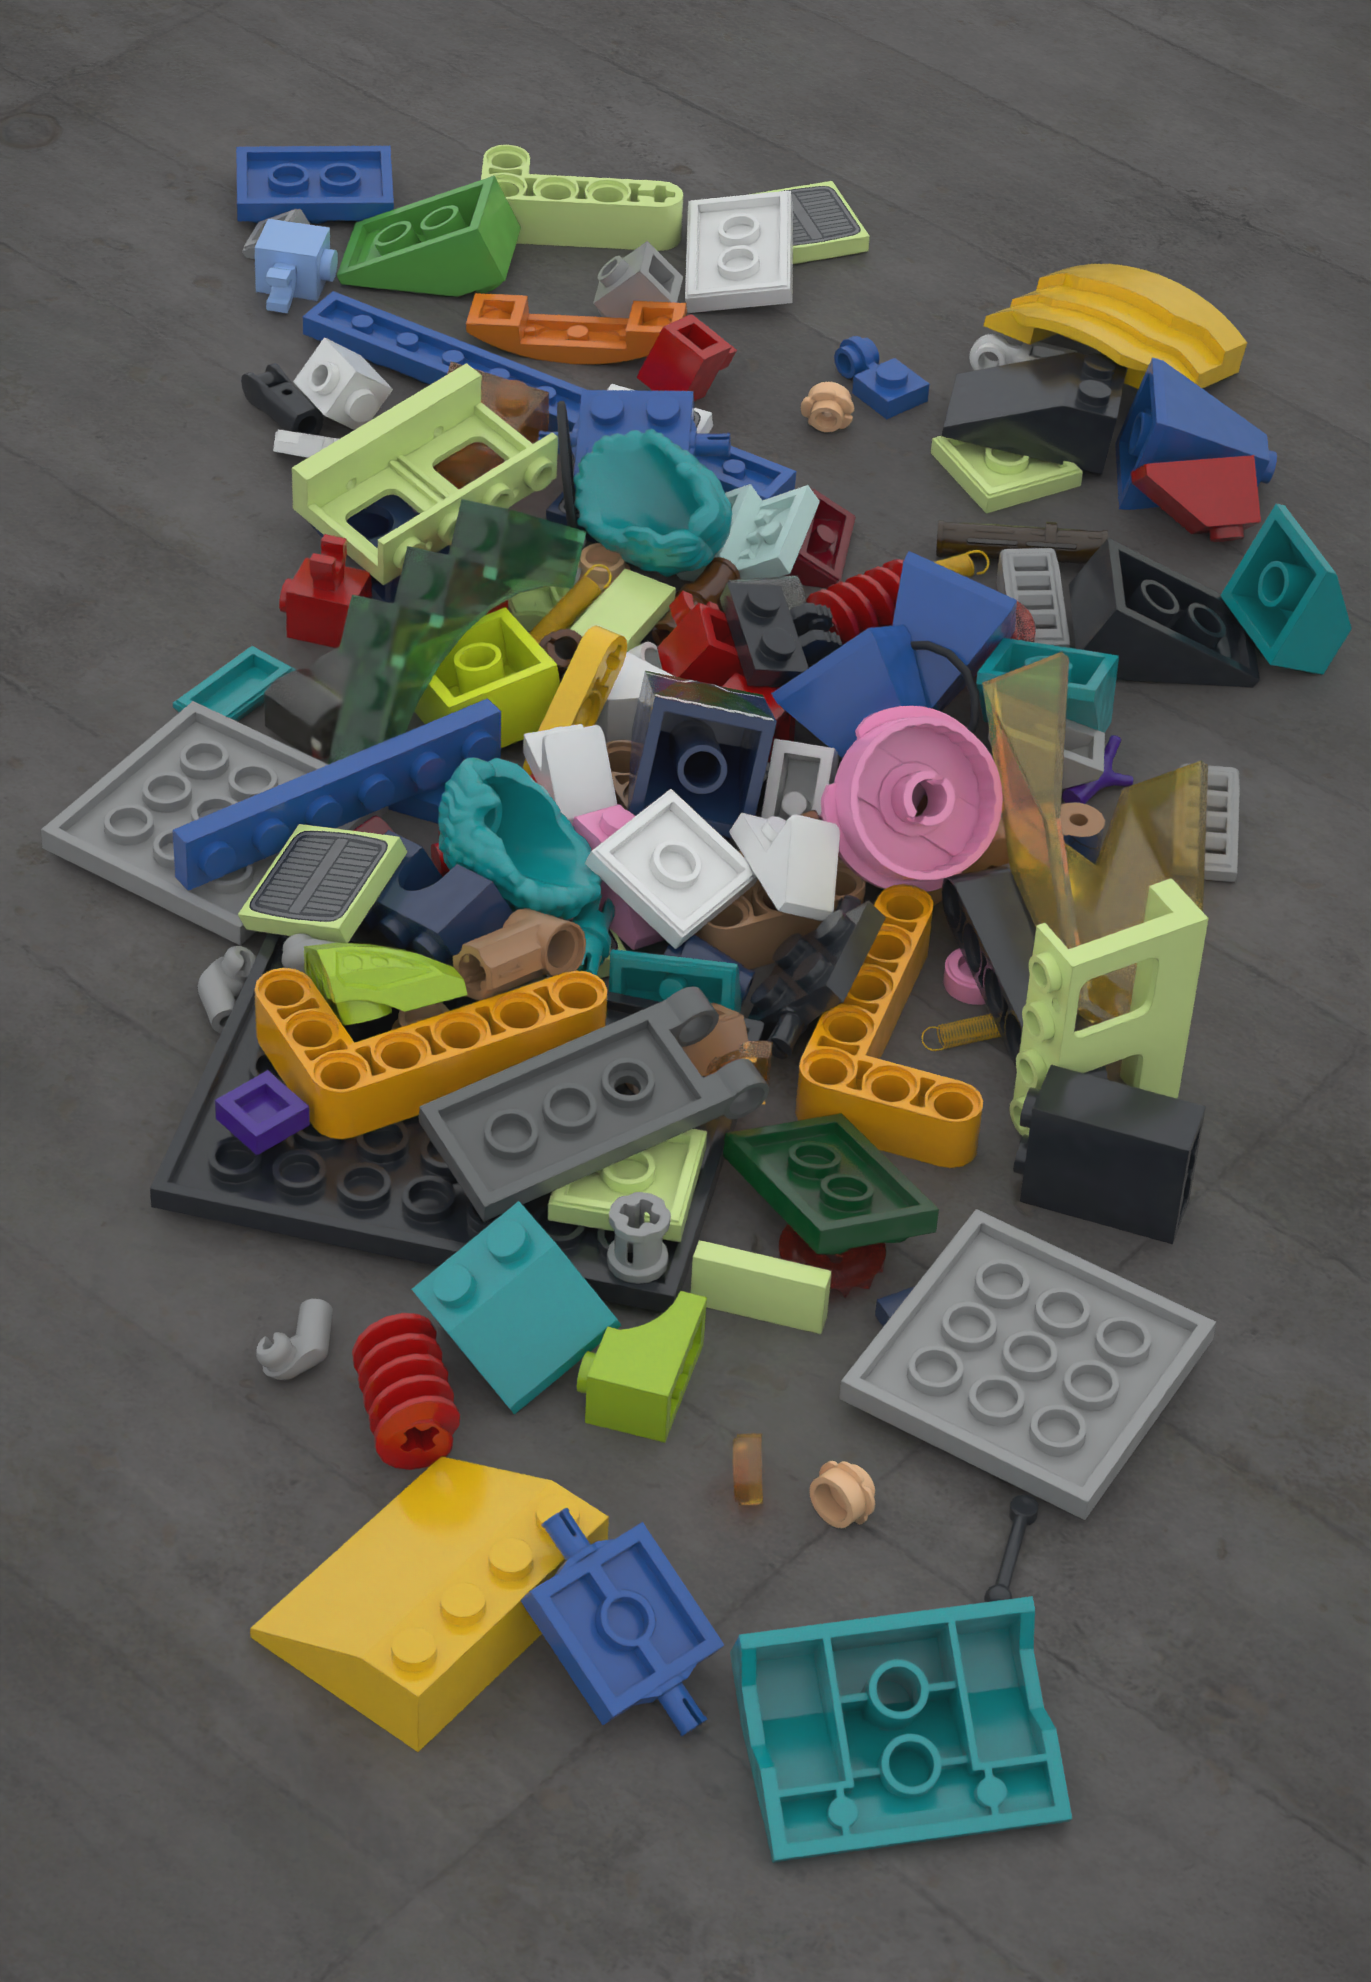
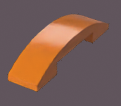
M475 293L466 321V331L494 347L536 360L593 365L617 363L648 356L663 326L686 316L687 304L633 301L629 318L529 314L528 296Z

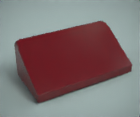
M811 488L820 503L791 573L773 579L783 583L827 589L829 586L841 582L856 517L820 492Z

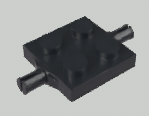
M852 895L841 897L836 910L817 929L804 936L800 933L791 935L775 951L772 960L776 964L769 978L761 983L753 993L750 1001L754 1006L747 1018L765 1022L763 1044L766 1043V1049L774 1057L780 1059L787 1058V1055L790 1057L800 1034L807 1030L809 1023L822 1013L844 1002L886 919L870 901L862 903L861 900Z

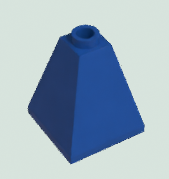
M1152 357L1115 442L1119 509L1134 510L1159 507L1132 484L1131 472L1144 464L1254 455L1258 487L1260 482L1268 484L1272 479L1277 462V453L1269 450L1267 434L1165 361Z
M908 551L903 561L892 626L905 625L911 634L912 641H930L952 650L970 669L974 678L1003 638L1011 639L1015 631L1017 600ZM914 650L926 707L941 712L966 686L963 675L947 658L929 650Z
M905 625L866 629L771 693L779 706L828 747L835 748L841 758L844 757L847 750L857 740L855 730L867 716L898 706L926 707L915 652L911 647V634Z

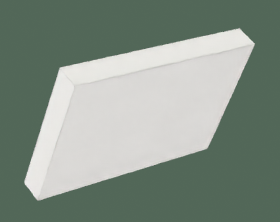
M791 191L688 201L685 285L687 313L792 303L793 202Z

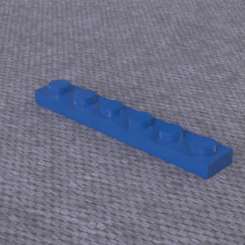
M487 698L173 829L175 878L188 891L279 853L299 824L338 828L451 779L455 769L467 758H479L485 761H490L494 758L500 759L501 711Z

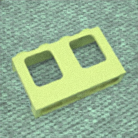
M466 363L292 467L293 509L323 535L328 534L346 538L347 555L382 585H385L404 572L413 571L422 561L444 547L458 543L467 533L489 519L501 516L510 506L534 491H541L557 477L558 436L552 432L532 444L481 403L482 375ZM475 442L484 443L505 460L502 464L461 489H457L433 468L438 463ZM397 495L420 514L378 539V548L346 522L350 517L384 496Z
M1172 878L1149 886L1144 923L1068 949L1046 923L1036 925L1033 955L1029 960L1030 977L1026 1005L1022 1010L1023 1029L1020 1052L1016 1057L1017 1074L1014 1097L1010 1103L1012 1122L1022 1136L1024 1134L1029 1135L1030 1128L1020 1126L1021 1112L1027 1092L1030 1087L1041 1089L1050 1065L1086 1073L1122 1059L1120 1077L1127 1085L1178 1099L1209 918ZM1137 963L1130 1012L1074 1032L1079 994L1083 985L1093 978Z

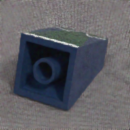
M645 671L632 727L628 811L637 816L668 790L672 789L721 836L732 838L729 831L740 814L745 813L753 816L756 814L777 722L764 696Z

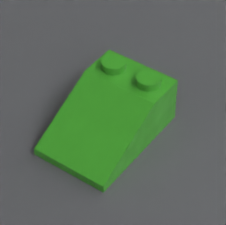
M494 175L356 222L339 267L337 278L342 285L455 297L474 291L477 293H487L505 281L521 226Z

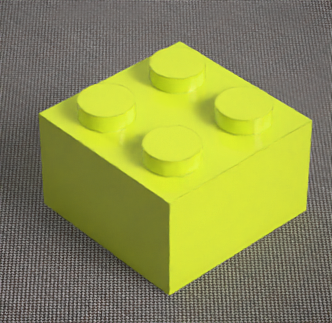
M506 607L399 649L409 705L424 724L488 698L501 711V748L523 740L524 734L538 732L560 685L557 664Z

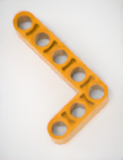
M906 884L893 885L884 889L874 904L886 919L844 1002L822 1013L800 1059L795 1114L799 1121L842 1113L878 1150L939 1167H962L970 1163L977 1155L983 1098L980 1092L972 1085L963 1081L881 1059L928 956L934 904L931 896L919 887Z
M291 968L273 969L263 974L256 981L255 986L256 1037L260 1047L286 1086L309 1105L310 1122L320 1134L335 1139L356 1137L419 1115V1107L606 1026L607 987L604 981L597 975L585 971L565 972L358 1042L353 1041L312 979L304 972Z

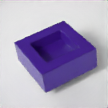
M268 1070L215 1100L216 1120L256 1155L261 1154L310 1125L309 1105Z

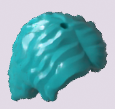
M648 429L645 433L639 430H631L625 435L619 433L611 436L605 435L594 443L592 452L583 456L581 462L577 465L579 472L573 478V482L576 485L574 505L579 510L577 524L583 526L587 533L607 550L619 553L625 562L631 563L644 571H656L668 578L678 573L695 571L707 566L726 544L730 535L733 513L731 503L724 493L721 482L695 456L682 449L679 445L674 444L668 437H664L662 433H656L654 429Z
M467 758L462 761L455 769L451 779L445 783V792L442 794L438 808L439 850L443 852L444 862L449 870L458 864L493 881L512 912L528 908L557 918L562 917L564 920L578 916L584 905L595 901L601 895L602 879L585 864L592 851L587 840L575 831L574 826L561 813L560 808L553 798L550 797L548 791L542 785L535 782L518 764L499 758H494L490 761L479 758Z

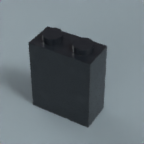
M1050 1065L1041 1089L1029 1088L1021 1112L1020 1126L1030 1128L1029 1135L1024 1134L1022 1136L1013 1168L1014 1173L1023 1175L1020 1202L1173 1244L1190 1200L1206 1106Z

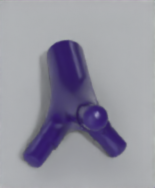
M1111 735L1104 748V771L1099 780L1069 787L1064 790L1062 798L1065 803L1077 802L1086 804L1102 788L1113 785L1131 787L1133 785L1134 779L1132 776L1114 773L1112 770L1113 759L1121 743L1120 737Z

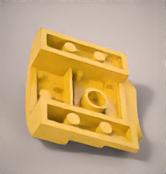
M1115 264L1079 265L1039 278L1036 291L1014 298L1010 307L987 315L983 325L1029 345L1059 334L1092 347L1117 364L1127 367L1124 383L1137 389L1140 387L1152 357L1165 361L1195 384L1205 388L1239 372L1247 345L1246 340L1237 328L1218 309L1197 293L1159 274Z

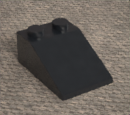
M1072 352L956 374L941 437L1022 456L1025 455L1063 465V461L1074 462L1082 470L1102 474L1118 416L1126 367L1117 364L1103 354L1092 353L1084 355Z
M1110 538L1106 539L1070 582L1069 592L1076 649L1118 655L1117 677L1131 681L1253 688L1259 682L1260 677L1254 642L1221 598L1220 593Z

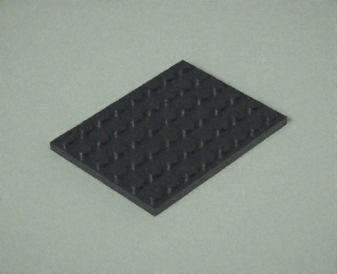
M268 933L150 1187L151 1207L440 1266L502 1214L485 1222L482 1220L419 1123V1115L346 1139H335L322 1135L310 1122V1125L259 1155L252 1152L216 1120L215 1100L268 1070L286 1085L260 1047L256 1037V981L270 970L284 968L281 962L284 942L290 937ZM349 941V942H348V943H354V944H364V943H359V942H354V941ZM607 991L606 1026L658 1004L660 1001ZM466 995L441 1003L451 1011L479 1000L472 999ZM391 1007L392 1013L386 1016L343 1026L353 1041L358 1042L391 1031L394 1022L398 1019L400 1010ZM744 1018L751 1051V1058L749 1060L756 1065L764 1041L765 1022ZM626 1083L620 1084L615 1088V1091L620 1094L636 1095L628 1088ZM722 1115L693 1128L707 1131L706 1151L681 1242L663 1239L669 1255L666 1271L656 1280L641 1284L629 1283L617 1278L609 1270L607 1252L609 1245L615 1240L614 1231L548 1220V1203L552 1192L523 1204V1206L558 1245L601 1300L664 1313L674 1303L680 1291H682L725 1160L723 1157L725 1133L734 1132L738 1118L728 1119L725 1115ZM628 1253L629 1263H633V1253Z

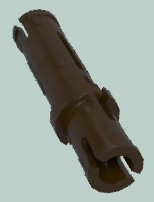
M938 520L936 556H957L969 551L980 550L989 559H999L1000 552L1004 549L1052 548L1055 550L1057 560L1060 563L1086 564L1108 538V530L1057 528L1056 522H1046V527L955 523ZM967 539L1016 541L1017 544L968 542ZM1042 542L1053 544H1075L1077 546L1076 548H1064L1053 546H1030L1026 543ZM981 553L968 555L969 557L985 558Z

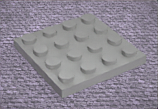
M192 701L41 829L42 848L241 946L256 931L246 930L238 913L279 853L188 891L175 878L173 829L328 764ZM388 806L335 829L352 831L375 815L381 818L388 812Z
M976 1209L841 1380L839 1399L1086 1520L1213 1341L1216 1321Z

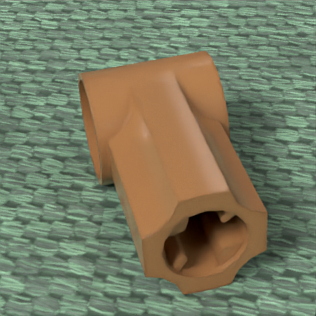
M528 908L518 909L508 917L503 928L463 944L459 954L453 956V967L464 979L467 996L481 1001L543 975L553 977L565 972L576 971L581 965L586 951L585 934L581 927L573 922Z

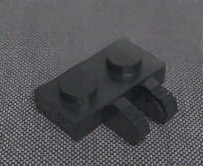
M727 582L720 597V602L748 686L782 687L809 669L808 664H816L842 646L840 636L836 635L835 632L831 633L828 631L833 627V616L830 608H827L826 605L803 603L789 610L781 586Z

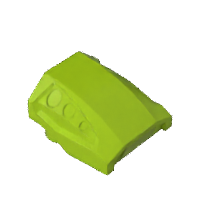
M330 943L304 946V972L312 979L337 1018L340 1019L342 1025L366 1022L392 1013L391 1007L406 1012L468 995L464 979L454 967L417 953L372 944Z

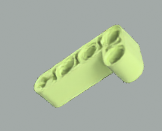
M514 145L494 146L484 154L481 180L495 175L521 226L516 244L635 250L648 241L657 251H664L676 247L681 241L683 192L677 185L670 182L530 174L529 153L525 149Z

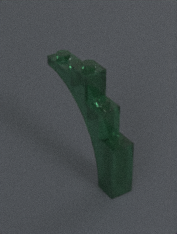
M461 499L449 555L407 546L394 604L352 594L338 653L352 657L328 765L405 733L415 708L439 665L465 632L492 608L521 592L546 586L574 587L586 531L511 509Z

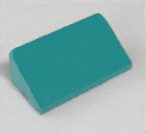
M612 949L610 952L609 992L662 1002L681 989L698 987L710 1003L719 1004L740 1014L742 998L738 964Z

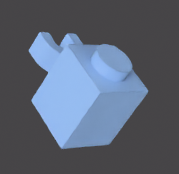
M274 219L267 220L254 247L256 292L270 294L266 301V309L268 311L288 313L293 298L318 301L326 281L333 282L337 271L338 253L337 250L330 249V228Z

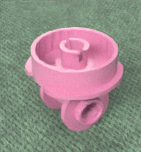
M898 706L875 712L864 718L855 730L857 740L844 755L838 767L834 783L826 785L821 797V814L819 817L822 821L835 823L839 827L840 842L838 856L850 870L864 881L881 889H886L893 885L906 884L914 885L926 892L942 888L944 878L961 874L963 870L975 863L989 847L996 834L1003 804L1002 785L997 766L984 744L963 724L943 712L922 706ZM923 795L928 796L927 807L917 817L915 816L917 813L916 809Z

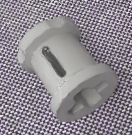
M635 1192L631 1195L617 1198L611 1205L609 1224L614 1229L615 1240L609 1245L607 1263L609 1270L617 1278L625 1282L635 1284L648 1283L660 1278L666 1271L669 1255L663 1243V1236L669 1230L671 1213L661 1198L650 1193ZM646 1212L650 1215V1223L644 1222ZM628 1253H633V1263L628 1262Z

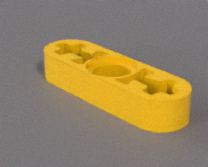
M597 625L587 630L572 657L538 731L582 724L583 727L596 724L625 661L627 640L624 636ZM525 758L523 769L530 776L533 773Z

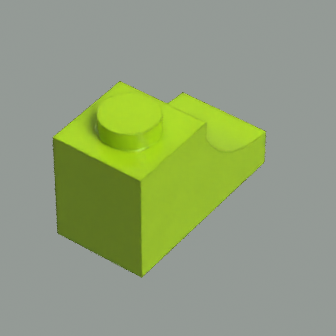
M680 1291L678 1297L668 1310L644 1325L623 1330L607 1327L597 1353L590 1351L585 1353L578 1373L577 1392L586 1394L585 1423L666 1442L704 1344L707 1297Z

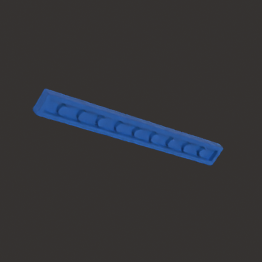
M332 291L303 316V335L322 341L325 337L361 355L364 359L370 360L376 365L385 366L403 373L422 383L431 385L467 363L482 375L481 403L486 407L507 414L511 418L522 420L550 432H558L557 403L559 401H564L566 404L569 432L573 431V427L579 418L582 390L586 389ZM731 446L730 457H696L701 464L705 465L717 476L724 493L751 484L760 498L765 500L795 490V470Z

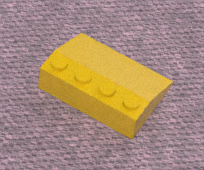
M441 1456L250 1628V1638L419 1752L542 1634L520 1600L529 1591L554 1577L566 1560L545 1528L541 1525L556 1513L568 1508L589 1543L593 1544L596 1541L608 1540L609 1516L552 1480Z

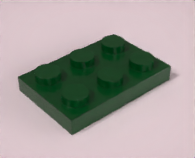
M842 1113L725 1133L723 1157L817 1254H841L850 1248L882 1242L900 1243L909 1237L936 1233L939 1208Z

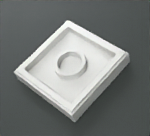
M672 789L668 790L593 849L585 862L595 874L599 875L617 895L675 949L754 886L758 879L747 860Z

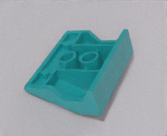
M1033 1596L739 1634L730 1651L742 1732L773 1863L1070 1822L1072 1820L1057 1729L1044 1708L1034 1654L1035 1606Z

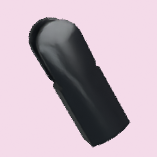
M278 364L267 365L265 372L259 375H255L252 372L242 375L241 385L246 399L252 405L268 414L285 431L319 435L324 421L322 412L293 385Z

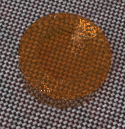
M762 1433L737 1434V1437L733 1438L735 1502H738L739 1505H764Z

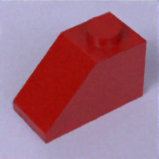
M1254 455L1144 464L1131 472L1133 485L1190 534L1210 533V542L1244 538L1243 530L1261 523Z

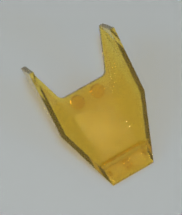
M1060 652L983 682L982 686L993 759L1002 785V818L1010 870L1035 927L1036 925L1046 923L1068 949L1144 923L1149 886L1170 878L1177 883L1203 912L1208 765L1200 760L1123 788L1096 865L1067 845L1063 838L1060 816L1069 657ZM1137 963L1087 981L1080 990L1077 1014L1091 1024L1096 1025L1129 1013Z

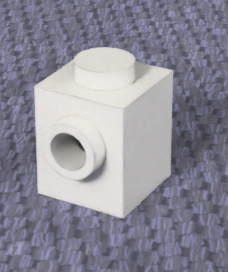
M325 337L293 381L324 416L353 430L371 421L393 390L361 355Z

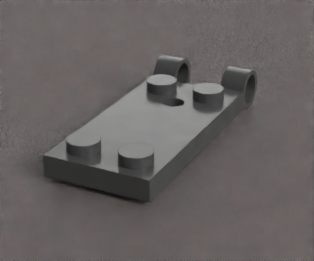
M687 987L677 991L658 1004L420 1106L419 1123L485 1222L505 1213L518 1201L523 1205L722 1115H725L728 1119L744 1117L756 1110L766 1100L770 1087L752 1061L746 1058L734 1060L720 1068L717 1072L704 1078L701 1076L682 1047L693 1045L708 1036L716 1027L719 1015L700 988ZM629 1083L636 1086L639 1093L636 1095H623L616 1092L615 1088L620 1084Z

